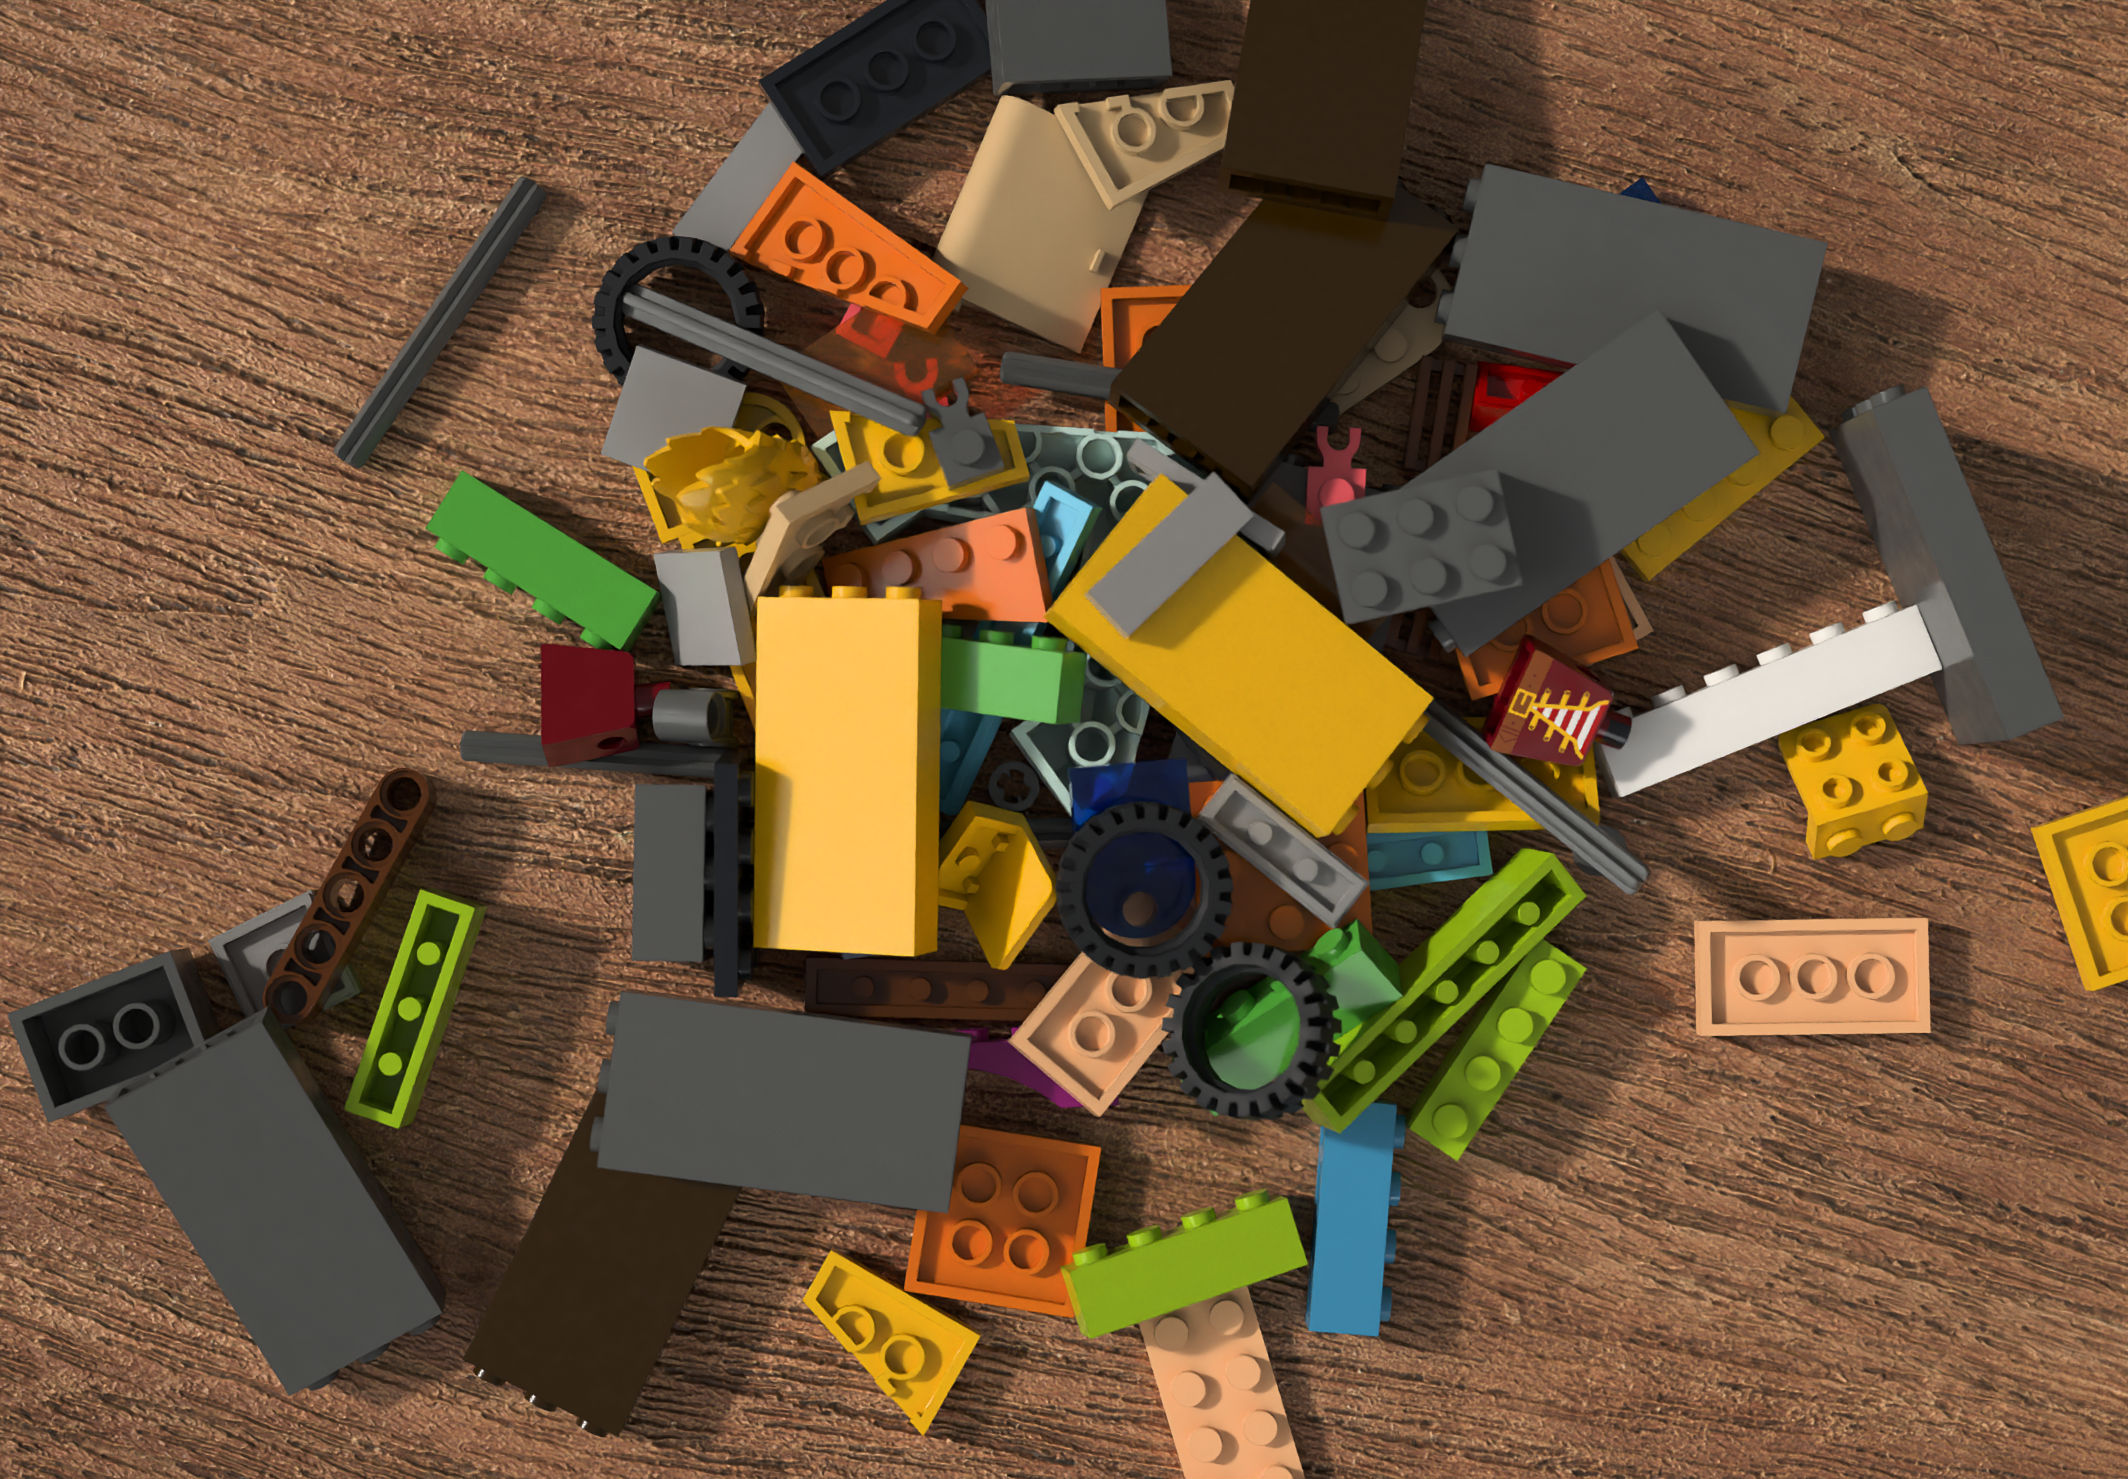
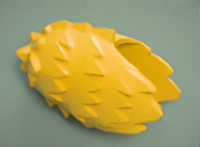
M716 426L702 428L701 432L687 433L667 438V446L646 457L643 463L645 468L656 476L651 481V486L660 494L674 499V502L688 513V515L681 518L682 523L705 538L717 541L716 546L726 547L734 543L747 546L756 542L765 531L771 517L770 509L781 496L792 490H798L802 493L830 479L829 476L820 472L819 464L809 449L797 440L793 439L789 442L778 434L769 436L758 430L752 433L735 428Z

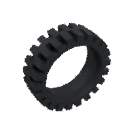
M670 236L656 238L635 246L634 249L624 253L616 260V264L612 269L606 272L601 280L603 282L602 286L596 292L593 303L595 305V312L592 315V329H595L596 339L594 342L597 352L601 353L604 360L603 364L608 372L613 374L618 380L617 382L622 386L624 385L634 352L628 344L624 328L625 314L622 312L623 302L621 299L624 292L630 290L632 284H638L656 269L677 264L699 268L715 278L730 297L735 325L763 337L765 335L764 305L755 281L751 278L746 268L730 253L715 244L698 238ZM724 357L710 369L743 381L750 372L749 368Z
M1143 801L1128 802L1127 804L1107 808L1097 816L1094 815L1069 840L1067 849L1062 853L1056 876V902L1067 933L1079 950L1089 959L1110 972L1121 976H1130L1135 979H1148V977L1162 978L1171 976L1172 972L1177 970L1184 971L1193 966V962L1199 956L1204 957L1213 948L1211 945L1216 938L1221 937L1226 928L1224 924L1227 915L1230 916L1233 904L1231 901V891H1234L1233 878L1230 875V865L1220 844L1212 833L1197 819L1170 805ZM1135 832L1161 833L1178 841L1193 857L1201 878L1200 903L1190 924L1175 938L1152 947L1128 946L1108 937L1094 922L1086 900L1087 877L1097 855L1114 840Z
M1256 942L1231 943V947L1218 946L1211 949L1210 958L1199 956L1193 962L1192 968L1194 973H1182L1176 981V984L1182 988V991L1179 995L1170 994L1166 1003L1167 1007L1174 1009L1173 1017H1163L1162 1030L1171 1033V1040L1162 1042L1164 1055L1174 1058V1062L1169 1064L1168 1068L1173 1077L1183 1080L1179 1087L1187 1096L1196 1098L1195 1103L1203 1108L1236 1119L1273 1120L1283 1117L1284 1112L1294 1113L1303 1108V1099H1314L1321 1091L1317 1085L1318 1081L1330 1079L1334 1068L1327 1065L1329 1058H1339L1341 1049L1340 1044L1333 1042L1334 1034L1342 1033V1020L1333 1017V1011L1340 1008L1336 996L1326 991L1330 985L1325 977L1314 972L1316 967L1296 954L1276 946ZM1248 974H1264L1282 982L1294 997L1300 1016L1299 1042L1288 1068L1272 1083L1256 1089H1238L1223 1081L1210 1065L1204 1044L1206 1018L1217 995L1233 980Z

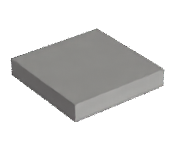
M639 344L636 346L601 455L650 472L643 464L645 458L667 446V438L701 432L702 428L709 426L734 428L749 384Z
M736 547L667 550L653 554L675 665H744L757 661V651Z
M315 889L309 890L208 940L245 1018L264 1009L262 995L265 986L317 895ZM327 931L316 934L311 940L309 949L312 958L317 963L322 964L329 961L336 950L335 940ZM350 961L321 1012L364 992ZM293 982L283 990L281 1003L289 1014L295 1015L301 1012L307 1002V993L301 984ZM280 1023L284 1030L297 1025Z

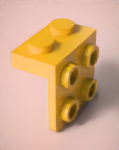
M1872 704L1801 725L1779 735L1778 748L1808 811L1806 844L1814 860L1831 855L1833 857L1848 856L1858 851L1862 846L1885 839L1889 841L1902 840L1911 836L1916 830L1923 828L1928 791L1888 709L1884 705Z
M968 800L939 842L938 905L963 910L990 966L995 969L1006 970L1025 947L1027 941L1050 909L1055 905L1057 901L1056 875L1022 813Z

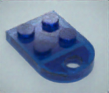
M1184 757L1067 767L1073 835L1094 815L1097 816L1107 808L1127 804L1128 802L1161 803L1178 808L1191 815L1187 762ZM1135 832L1114 840L1097 855L1087 877L1086 900L1094 921L1113 934L1134 939L1152 937L1170 929L1183 917L1192 901L1196 883L1194 859L1178 841L1161 833ZM1136 892L1148 893L1154 903L1152 916L1142 924H1131L1127 922L1123 915L1125 900Z

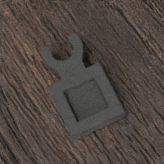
M964 377L953 380V389L958 399L951 406L940 405L935 399L932 388L921 392L927 412L941 424V428L929 432V438L949 491L1004 472L1005 468L985 413L969 417L967 412L969 392Z

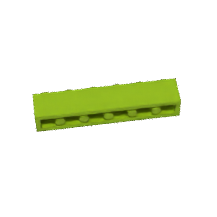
M1522 847L1398 965L1403 997L1333 1041L1340 1044L1341 1049L1339 1058H1329L1327 1065L1334 1068L1330 1079L1318 1081L1317 1085L1321 1091L1314 1099L1302 1100L1304 1105L1303 1111L1314 1123L1341 1133L1586 897L1585 893L1553 853Z

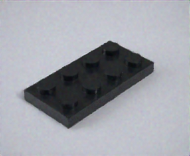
M886 0L760 79L759 87L820 180L823 181L992 74L987 16L976 0Z
M726 749L714 763V997H738L746 980H753L754 969L759 968L760 948L753 947L754 935L750 934V923H753L754 878H750V865H753L755 846V821H750V807H753L755 799V764H750V749Z

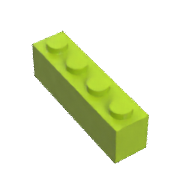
M436 888L420 889L345 1104V1111L397 1129L413 1123L488 906Z
M1544 939L1537 943L1492 987L1405 1116V1125L1458 1161L1587 968Z
M1266 1188L1259 1189L1234 1198L1235 1208L1215 1214L1214 1207H1206L1184 1214L1180 1217L1182 1226L1161 1232L1160 1225H1153L1133 1231L1126 1235L1129 1244L1107 1251L1105 1243H1100L1072 1253L1074 1262L1060 1268L1080 1332L1089 1339H1093L1308 1265L1288 1198L1276 1194L1269 1196Z

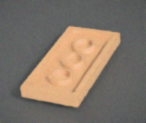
M1156 863L1149 869L1101 929L1108 937L1128 946L1152 947L1169 941L1190 924L1195 914L1194 893L1163 866ZM1081 952L1008 1042L1093 1115L1101 1117L1169 1033L1162 1030L1163 1017L1172 1018L1174 1009L1166 1006L1170 994L1179 995L1182 988L1176 984V981L1182 973L1193 974L1194 969L1191 966L1184 971L1177 970L1172 972L1171 976L1162 978L1148 977V979H1135L1130 976H1121L1110 972Z
M1928 918L1694 920L1696 1035L1931 1033Z
M1247 1286L1139 1322L1185 1479H1305Z

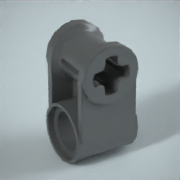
M707 688L660 690L655 698L652 714L656 736L661 741L686 743V746L738 748V739L733 737L734 702L740 699L739 690Z

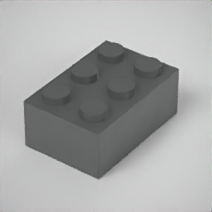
M1497 467L1319 508L1346 625L1523 585Z
M635 784L632 961L703 962L714 958V786Z
M190 948L165 952L7 1014L48 1123L108 1102L115 1089L221 1032Z

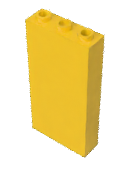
M1161 473L1147 486L1044 614L1043 618L1314 839L1327 836L1331 831L1339 835L1357 815L1359 808L1354 804V801L1364 788L1368 786L1371 790L1375 789L1393 768L1394 762L1388 757L1401 741L1406 745L1412 742L1425 727L1429 717L1423 712L1434 697L1236 534L1125 639L1084 595L1188 496V494Z
M779 586V597H757L753 947L897 956H918L937 951L942 600L921 599V587H886V599L867 598V587L832 586V598H814V586Z

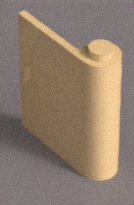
M1002 95L932 258L933 262L968 287V290L952 312L958 313L961 305L978 307L1075 354H1080L1101 305L1100 288H1108L1149 190L1108 211L1056 115L1020 98Z

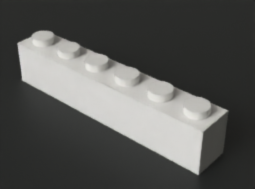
M1895 600L1862 612L1866 622L1846 631L1842 621L1809 634L1813 643L1809 646L1792 652L1789 642L1756 655L1759 666L1739 673L1736 664L1724 667L1703 676L1707 685L1704 688L1686 694L1683 685L1650 697L1654 708L1634 716L1630 706L1615 711L1632 719L1631 731L1625 745L1620 750L1593 741L1594 754L1612 798L1626 796L1943 669L1917 605L1898 609Z

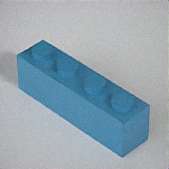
M1374 1100L1341 1133L1320 1126L1305 1323L1309 1331L1379 1337L1380 1321L1389 1322L1392 1290L1391 1287L1383 1286L1384 1263L1393 1264L1395 1260L1396 1230L1387 1229L1389 1206L1398 1207L1401 1190L1400 1172L1392 1171L1393 1149H1403L1405 1139V1115L1396 1114L1397 1104L1392 1100Z

